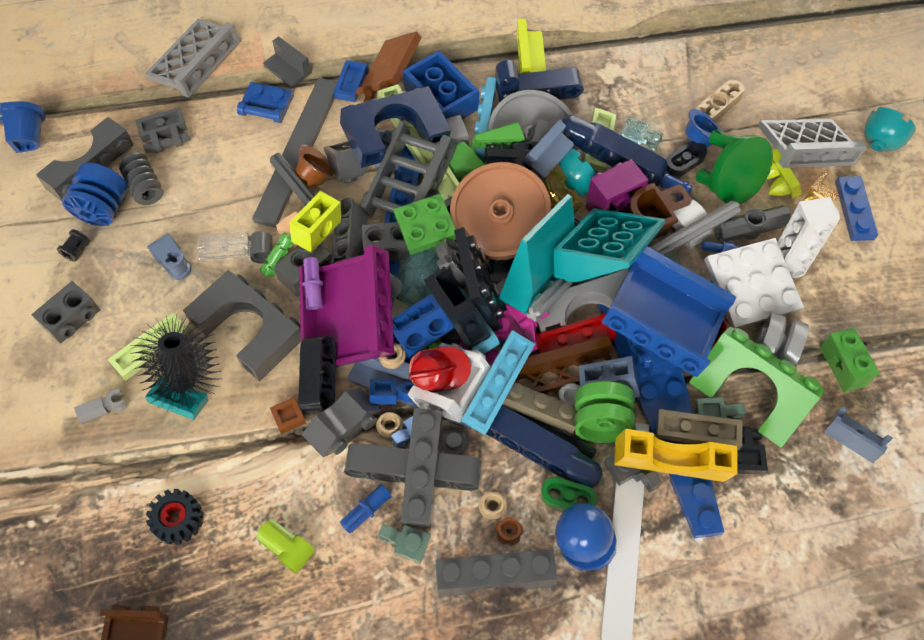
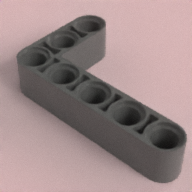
M344 198L340 201L341 222L334 229L331 264L364 255L362 225H367L368 213L351 198ZM390 273L392 300L400 294L402 282Z

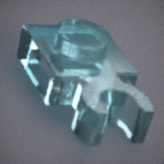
M630 117L620 132V135L639 145L645 143L652 150H657L659 144L657 141L661 142L663 137L662 132L657 130L649 131L650 125Z

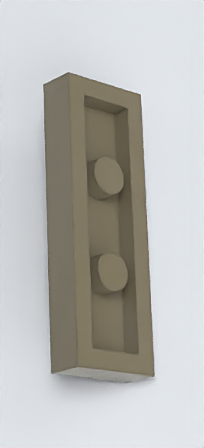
M514 382L502 404L503 406L573 434L575 430L574 416L576 415L574 406Z
M659 409L657 412L656 438L691 444L714 442L737 446V450H740L742 447V420Z

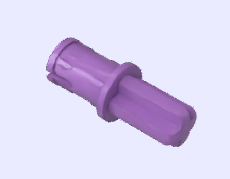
M308 257L303 260L305 282L302 283V286L305 287L306 309L317 310L323 308L321 298L323 282L319 278L317 258Z

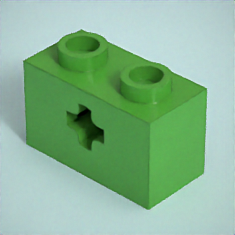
M854 327L831 333L820 347L844 393L868 386L880 373Z

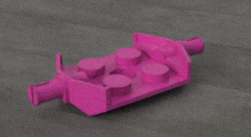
M507 304L504 318L501 319L503 329L494 331V334L498 340L506 341L508 335L513 330L535 343L530 352L532 353L538 349L537 323L549 316L548 311L539 321H533L526 314ZM460 337V346L465 350L472 351V348L469 350ZM494 348L484 354L486 356L485 360L490 367L499 353Z

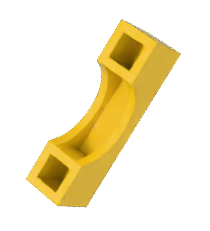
M625 429L615 440L614 465L724 482L737 475V446L714 442L690 445L675 444L656 438L654 433Z

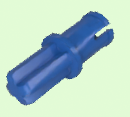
M379 484L364 500L359 499V504L340 521L344 530L352 533L369 517L373 518L375 516L374 512L388 499L392 498L389 491L382 484Z

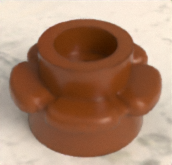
M512 517L504 518L495 527L497 540L504 545L507 543L509 545L517 544L520 541V536L523 534L522 525ZM510 529L512 533L507 534L506 530Z

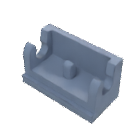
M842 406L835 413L824 433L871 463H874L886 452L888 448L886 445L893 437L888 434L884 438L880 437L845 415L848 409Z

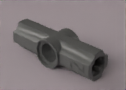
M783 205L765 210L751 208L747 210L745 215L730 218L714 227L715 236L721 242L740 238L756 239L760 233L786 227L791 218V212L788 207Z

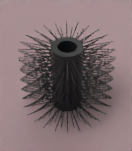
M172 318V332L168 323L169 333H167V330L164 331L165 334L163 335L159 332L158 334L161 335L159 338L146 332V334L155 337L157 341L142 338V340L154 344L130 346L150 348L147 350L154 351L142 350L134 352L147 354L143 356V359L141 357L134 360L147 361L137 367L149 368L140 375H152L140 383L154 382L146 389L160 385L153 392L154 394L166 388L160 395L161 397L172 389L170 394L174 391V400L176 394L178 397L180 391L179 403L181 401V394L184 392L188 406L185 390H187V393L191 389L195 392L196 390L193 387L201 388L195 384H206L199 380H219L223 378H208L204 376L208 375L207 373L221 372L207 371V369L220 364H207L210 360L218 358L207 357L208 353L215 350L204 349L215 342L199 344L212 335L196 338L205 331L203 330L193 334L195 336L191 337L190 334L196 329L195 327L184 335L188 327L185 330L183 329L181 333L182 325H180L179 331L177 328V332H175L176 321L173 332Z

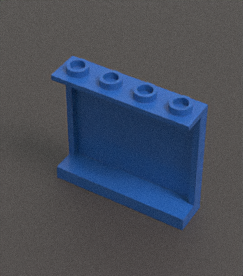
M646 246L631 265L601 323L633 340L638 345L654 352L661 358L675 364L685 372L698 377L710 364V360L707 359L725 314L734 304L736 296Z

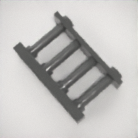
M400 121L398 127L392 132L389 147L369 191L363 196L361 207L371 216L374 215L376 208L394 213L393 209L402 207L381 199L386 186L414 195L413 203L436 195L457 148L452 137L442 135L440 142L433 143L411 136V132L405 122ZM405 144L434 154L431 162L427 165L400 155ZM398 165L424 174L421 185L415 186L391 178L395 166Z

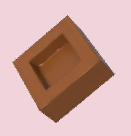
M295 397L270 407L281 434L306 424Z

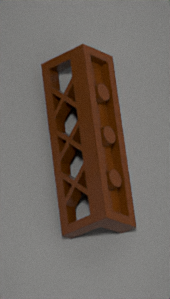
M608 336L529 356L515 383H517V380L526 378L534 382L531 389L539 393L561 389L562 386L568 383L580 384V377L571 376L565 373L569 366L576 365L579 367L580 365H586L584 362L591 364L593 360L604 358L605 361L612 360L609 354L612 345ZM547 372H552L559 376L556 382L550 384L541 380V378Z

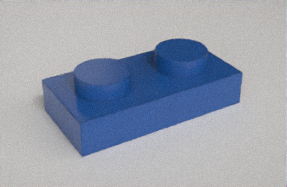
M345 61L333 92L334 99L356 102L358 97L356 91L358 87H361L368 71L366 63Z

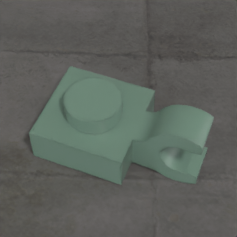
M724 397L701 398L695 401L696 413L699 415L739 419L743 418L742 415H746L743 403L725 405Z
M382 524L378 534L379 540L396 545L395 555L419 564L423 560L431 538V534L404 525L402 532H399L388 525Z

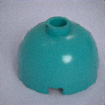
M879 107L877 111L872 110L864 126V135L872 149L878 152L895 151L910 141L916 131L915 124L912 120H909L908 123L903 120L904 114L899 111Z
M573 148L565 154L555 167V176L557 178L555 185L562 193L567 191L573 196H584L588 194L590 180L596 173L587 160L583 162L578 159L581 154Z

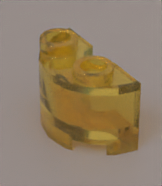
M557 165L542 180L550 197L551 210L569 194L572 196L573 212L575 213L583 203L575 190H570L565 186L567 177L561 167Z

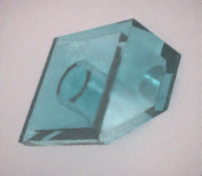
M424 250L410 255L402 263L399 277L402 282V290L396 297L397 300L411 307L431 294L424 279L440 269L436 263V260L439 259L436 254Z

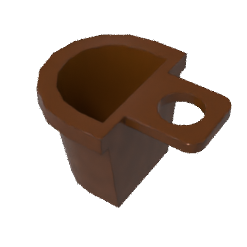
M651 183L634 193L630 201L631 214L665 219V224L652 239L654 240L667 235L672 225L678 223L679 220L674 211L689 206L692 199L682 185H676L659 191L656 185ZM672 193H679L683 196V201L679 203L673 202L669 196Z

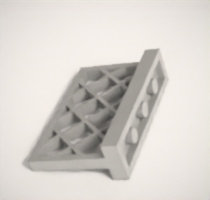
M197 19L145 73L147 79L178 89L183 96L189 98L241 42L234 24L227 22L224 26ZM201 27L206 29L204 31L197 32ZM207 37L206 40L197 42L198 39ZM193 41V44L184 46L185 43ZM194 51L193 54L184 56V53ZM174 56H180V58L170 60ZM181 65L180 68L170 70L171 67ZM166 69V72L157 74L159 71Z
M832 119L761 120L758 124L760 130L782 155L778 163L783 168L856 165L867 148L863 141H852Z

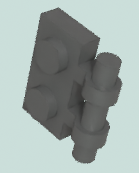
M180 107L136 120L142 141L151 140V143L143 145L146 154L154 151L159 153L164 148L174 145L176 147L183 146V143L191 141L188 132L179 134L180 131L187 130ZM172 135V137L159 140L160 137Z

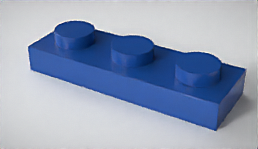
M862 176L838 177L835 185L850 240H875L878 232Z

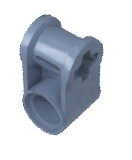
M169 233L147 246L153 257L173 279L182 280L190 274V264L184 258L183 252Z

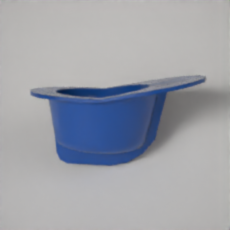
M691 109L689 111L690 120L685 127V133L690 141L702 143L708 148L712 145L709 142V137L713 131L718 129L725 133L705 112L698 109Z

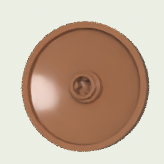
M509 162L490 163L470 172L457 186L450 205V217L455 230L464 227L469 236L474 235L478 248L481 247L483 249L485 258L492 260L515 258L521 240L551 211L550 197L541 179L529 169Z

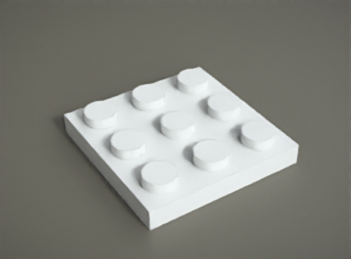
M776 238L710 255L704 259L713 284L736 296L734 304L725 314L729 326L734 329L765 321L771 312L786 315L804 308Z

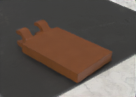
M417 31L384 42L361 87H358L356 91L357 95L365 93L363 102L374 99L377 90H382L399 83L403 76V70L407 68L422 38Z

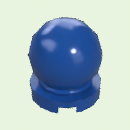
M589 503L574 504L562 512L556 524L555 537L557 545L568 564L579 571L595 569L598 571L610 564L616 554L617 539L612 522L602 509Z

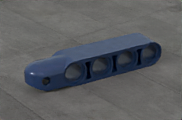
M568 115L562 120L566 125L563 134L583 152L611 167L632 159L647 177V185L654 183L656 186H659L668 166L667 160L662 156L599 123H589L575 115Z
M503 405L500 407L486 435L568 481L591 488L596 487L600 483L603 475L602 468L595 460L582 454L574 445Z

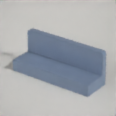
M379 358L355 363L347 377L349 382L370 390V379H397V384L412 382L409 378V363L404 362L398 368L388 369L380 363ZM397 399L400 403L413 408H419L414 402H404L401 399Z

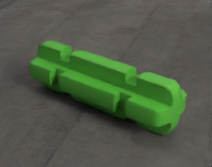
M282 233L278 240L280 243L275 244L266 259L268 262H264L261 266L260 272L265 276L272 277L275 274L274 266L281 258L287 255L289 252L288 247L291 248L293 246L291 234Z

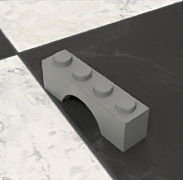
M629 268L609 273L607 276L598 279H588L583 284L574 287L570 286L548 310L549 316L537 323L540 332L543 333L566 326L573 311L582 305L597 303L609 308Z

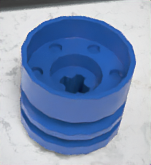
M83 163L79 166L72 179L73 184L68 187L67 193L63 196L62 205L72 216L83 222L96 226H109L114 220V215L118 212V205L122 203L128 191V185L118 173L110 168L95 163Z

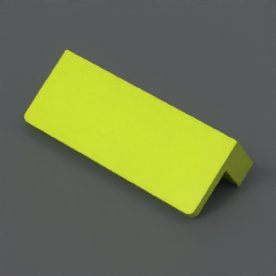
M517 19L516 35L520 74L546 71L542 31H527L526 19Z

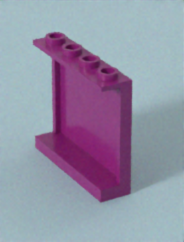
M370 245L364 247V255L319 267V278L323 282L321 286L323 308L317 310L306 309L305 287L302 286V283L305 282L304 266L299 267L301 342L305 337L332 336L336 343V367L394 355L389 251Z

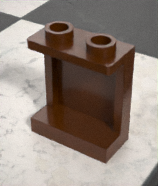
M112 605L111 610L102 609L100 612V617L105 619L101 640H165L169 617L160 612L159 607L142 606L141 611L130 610L131 607Z

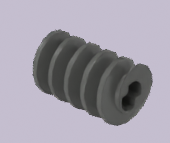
M135 152L121 160L119 170L135 202L141 205H151L160 200L164 191L161 189V184L156 174H154V170L146 155L141 152Z

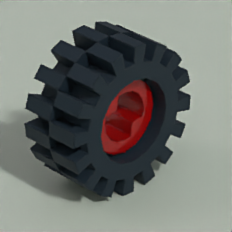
M168 489L164 491V497L160 494L155 497L158 500L156 504L151 501L149 506L152 508V511L146 512V516L149 518L146 522L150 527L149 530L162 542L164 541L170 545L174 542L176 545H179L183 539L186 542L191 540L190 534L196 536L198 533L196 527L202 526L203 522L200 518L204 517L203 512L200 510L202 509L201 505L187 491L183 490L181 492L179 489H174L173 493H171ZM174 510H179L178 515L180 519L175 523H169L171 520L169 514L171 515V512H174Z

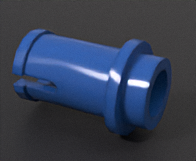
M668 173L660 184V187L665 189L682 185L689 195L693 188L689 181L683 182ZM675 193L679 199L683 197L681 194Z

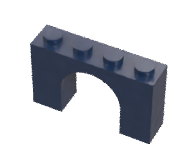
M429 86L341 108L340 125L360 168L381 163L384 158L385 146L376 130V125L383 120L391 118L405 120L414 126L421 139L433 143L440 142L442 135L450 137L451 128Z

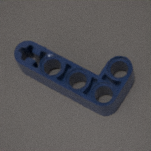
M503 60L496 65V91L499 102L508 95L522 90L546 92L559 100L576 98L584 91L580 73L576 68L517 74L516 65L511 60Z

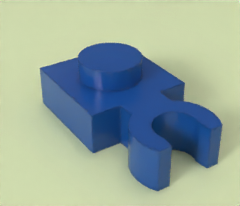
M370 379L369 404H396L397 399H401L404 402H414L407 394L412 386L415 385L412 382L397 384V379Z

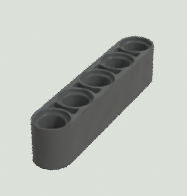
M360 443L350 444L348 446L344 474L355 478L405 483L409 449ZM438 453L434 487L464 491L478 490L482 461L471 456Z

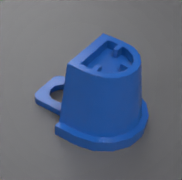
M23 101L0 103V115L2 116L0 117V123L3 122L6 142L16 153L38 149L40 146L41 123L46 119L44 109L34 103Z

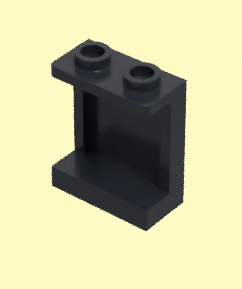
M446 266L424 279L427 287L469 350L491 336L474 304L469 298L465 300L463 293Z

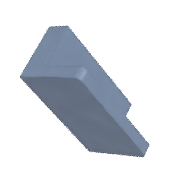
M560 119L523 159L543 179L547 177L565 154L574 146L573 142L562 133L566 125Z

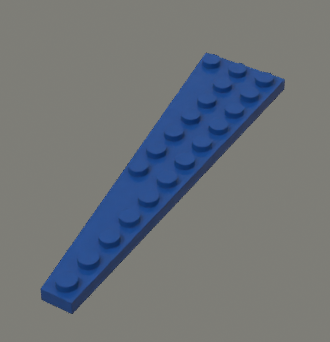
M605 274V275H602V276H598V277H595V278L598 279V278L607 276L608 274ZM597 304L601 315L606 314L609 308ZM615 331L616 340L611 342L617 351V357L632 356L638 374L641 396L635 399L642 416L645 417L649 425V432L654 433L656 437L657 412L659 409L693 414L682 369L676 367L649 377L646 369H642L638 362V353L634 346L631 347L626 336ZM662 440V441H665V442L675 443V444H688V445L691 444V443H684V442H677V441H670V440ZM669 474L671 485L679 498V504L694 539L722 535L724 528L711 480Z

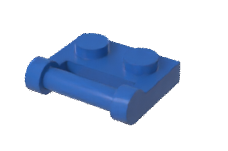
M250 82L242 101L237 105V114L242 116L249 114L282 123L294 97L293 91Z

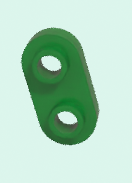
M557 477L547 479L542 485L541 498L549 507L564 511L572 505L578 504L577 499L579 498L585 499L587 504L589 503L594 506L597 504V495L589 486ZM557 491L560 496L553 498L550 496V492Z

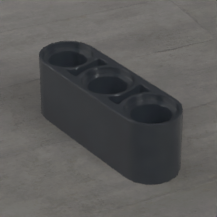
M330 335L305 337L300 345L299 407L306 414L321 413L335 403L336 343Z

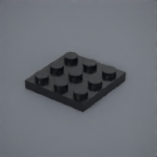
M464 227L456 229L454 233L469 298L493 332L503 329L501 319L504 318V312L501 304H497L496 296H499L495 281H491L490 275L493 274V268L490 260H486L483 249L481 247L478 248L474 235L469 236Z

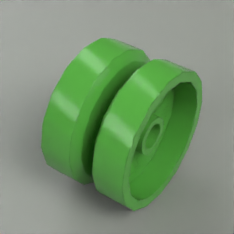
M599 381L585 384L577 389L574 394V407L576 411L574 424L575 433L581 439L601 444L615 443L616 437L625 429L636 430L635 413H633L635 410L634 391L630 387L617 382Z

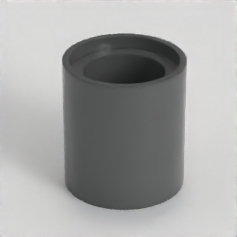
M254 232L250 236V259L258 264L267 263L266 259L273 249V237L268 232Z

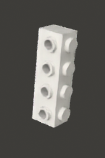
M830 197L799 202L777 242L792 278H799L806 274L840 220L839 211L834 206Z

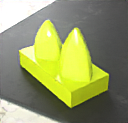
M777 149L772 150L773 161L767 179L777 176L779 178L772 183L768 194L773 196L790 194L792 199L800 196L801 188L797 178L790 168H783L778 163L782 157Z

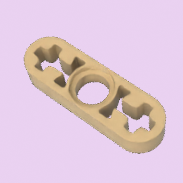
M729 80L700 103L696 109L705 113L709 110V116L716 121L741 99L744 85L737 80ZM715 100L722 101V102L724 103V105H723V106H717V105L714 104L713 101H715Z

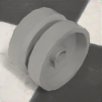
M771 312L761 328L755 343L767 346L773 352L772 355L781 361L787 360L796 367L807 340L809 325L794 320L786 328L785 316Z

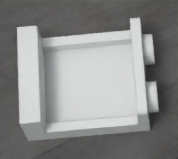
M441 343L439 348L456 347L468 356L471 363V373L468 380L456 389L433 393L412 386L407 395L420 409L440 410L443 417L460 423L488 373L490 365L485 360L486 356L478 350L468 351L455 343H452V345Z

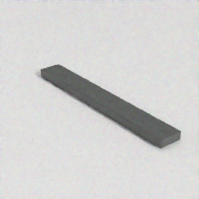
M323 78L317 79L283 151L282 156L295 172L300 158L299 146L303 144L311 147L314 146L333 104V92L337 84L336 81ZM276 169L252 217L254 223L274 228L277 227L276 225L279 223L293 192Z

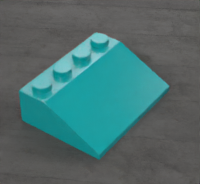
M567 194L521 240L499 299L524 314L529 311V307L557 279L554 277V248L575 228L571 195Z
M594 208L554 248V277L564 279L567 282H580L629 268L663 227L665 219Z

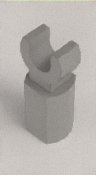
M113 389L106 397H98L74 407L80 423L85 424L107 415L111 410H124L127 405L123 400L115 403L116 398L123 396L120 389Z

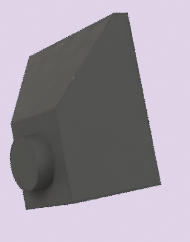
M348 141L324 147V152L335 178L343 181V183L356 181L357 177L364 175L369 167L360 168Z

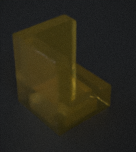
M824 171L811 185L803 201L830 197L833 202L837 198L838 193L823 184L829 174L828 172Z

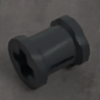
M71 229L69 232L70 236L63 245L57 247V251L66 259L76 262L79 259L78 254L84 246L90 244V240L80 231Z

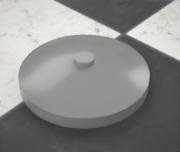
M522 90L508 95L498 103L489 119L487 131L517 122L525 138L523 143H528L531 125L537 119L555 124L559 119L562 121L566 116L573 114L562 101L551 94L538 90ZM574 145L572 148L577 151L578 147ZM530 170V171H532L534 174H536L537 176H539L534 170ZM551 171L544 179L540 177V179L546 180L554 177L555 171Z

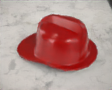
M456 347L423 350L416 353L409 364V378L416 387L432 393L461 387L468 380L471 373V363L468 356Z

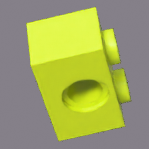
M319 191L289 222L291 242L312 253L341 222V202Z

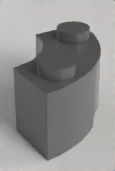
M361 388L347 390L333 405L313 417L302 436L322 457L332 453L338 455L363 430H369L377 422L376 416L381 411V408L377 404H369L370 397Z

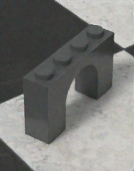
M227 270L191 302L183 312L194 327H197L199 331L205 330L202 332L205 336H208L224 320L236 313L251 312L263 318V325L258 335L236 355L241 366L260 382L301 342V325L295 318H287L283 310L276 303L270 304L266 301V297L259 289L255 288L253 290L250 288L248 282L240 274L236 276Z

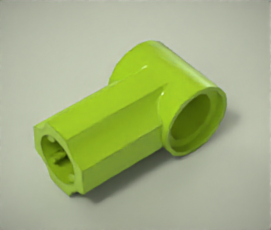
M273 518L266 521L259 528L256 539L276 554L278 560L295 574L299 573L316 552L306 540L297 534L294 536Z

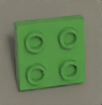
M441 193L393 209L410 255L424 250L428 252L430 248L436 247L445 238H447V241L449 239L456 240L455 227Z

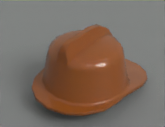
M303 144L299 146L300 158L296 166V173L303 179L308 188L312 184L320 186L329 177H333L329 161L320 151L309 145Z

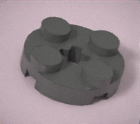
M445 238L435 247L439 256L436 263L440 269L446 266L457 285L463 289L467 285L457 242L452 239L447 241V238Z

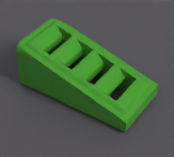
M516 122L476 134L471 142L472 149L485 148L486 144L510 146L514 143H523L525 138L519 123Z

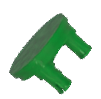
M716 129L710 134L709 142L723 150L714 164L712 173L702 168L696 174V181L707 186L724 203L727 204L735 201L742 204L751 199L761 189L770 173L773 161L771 145L766 139L758 135L738 137L736 135H728Z

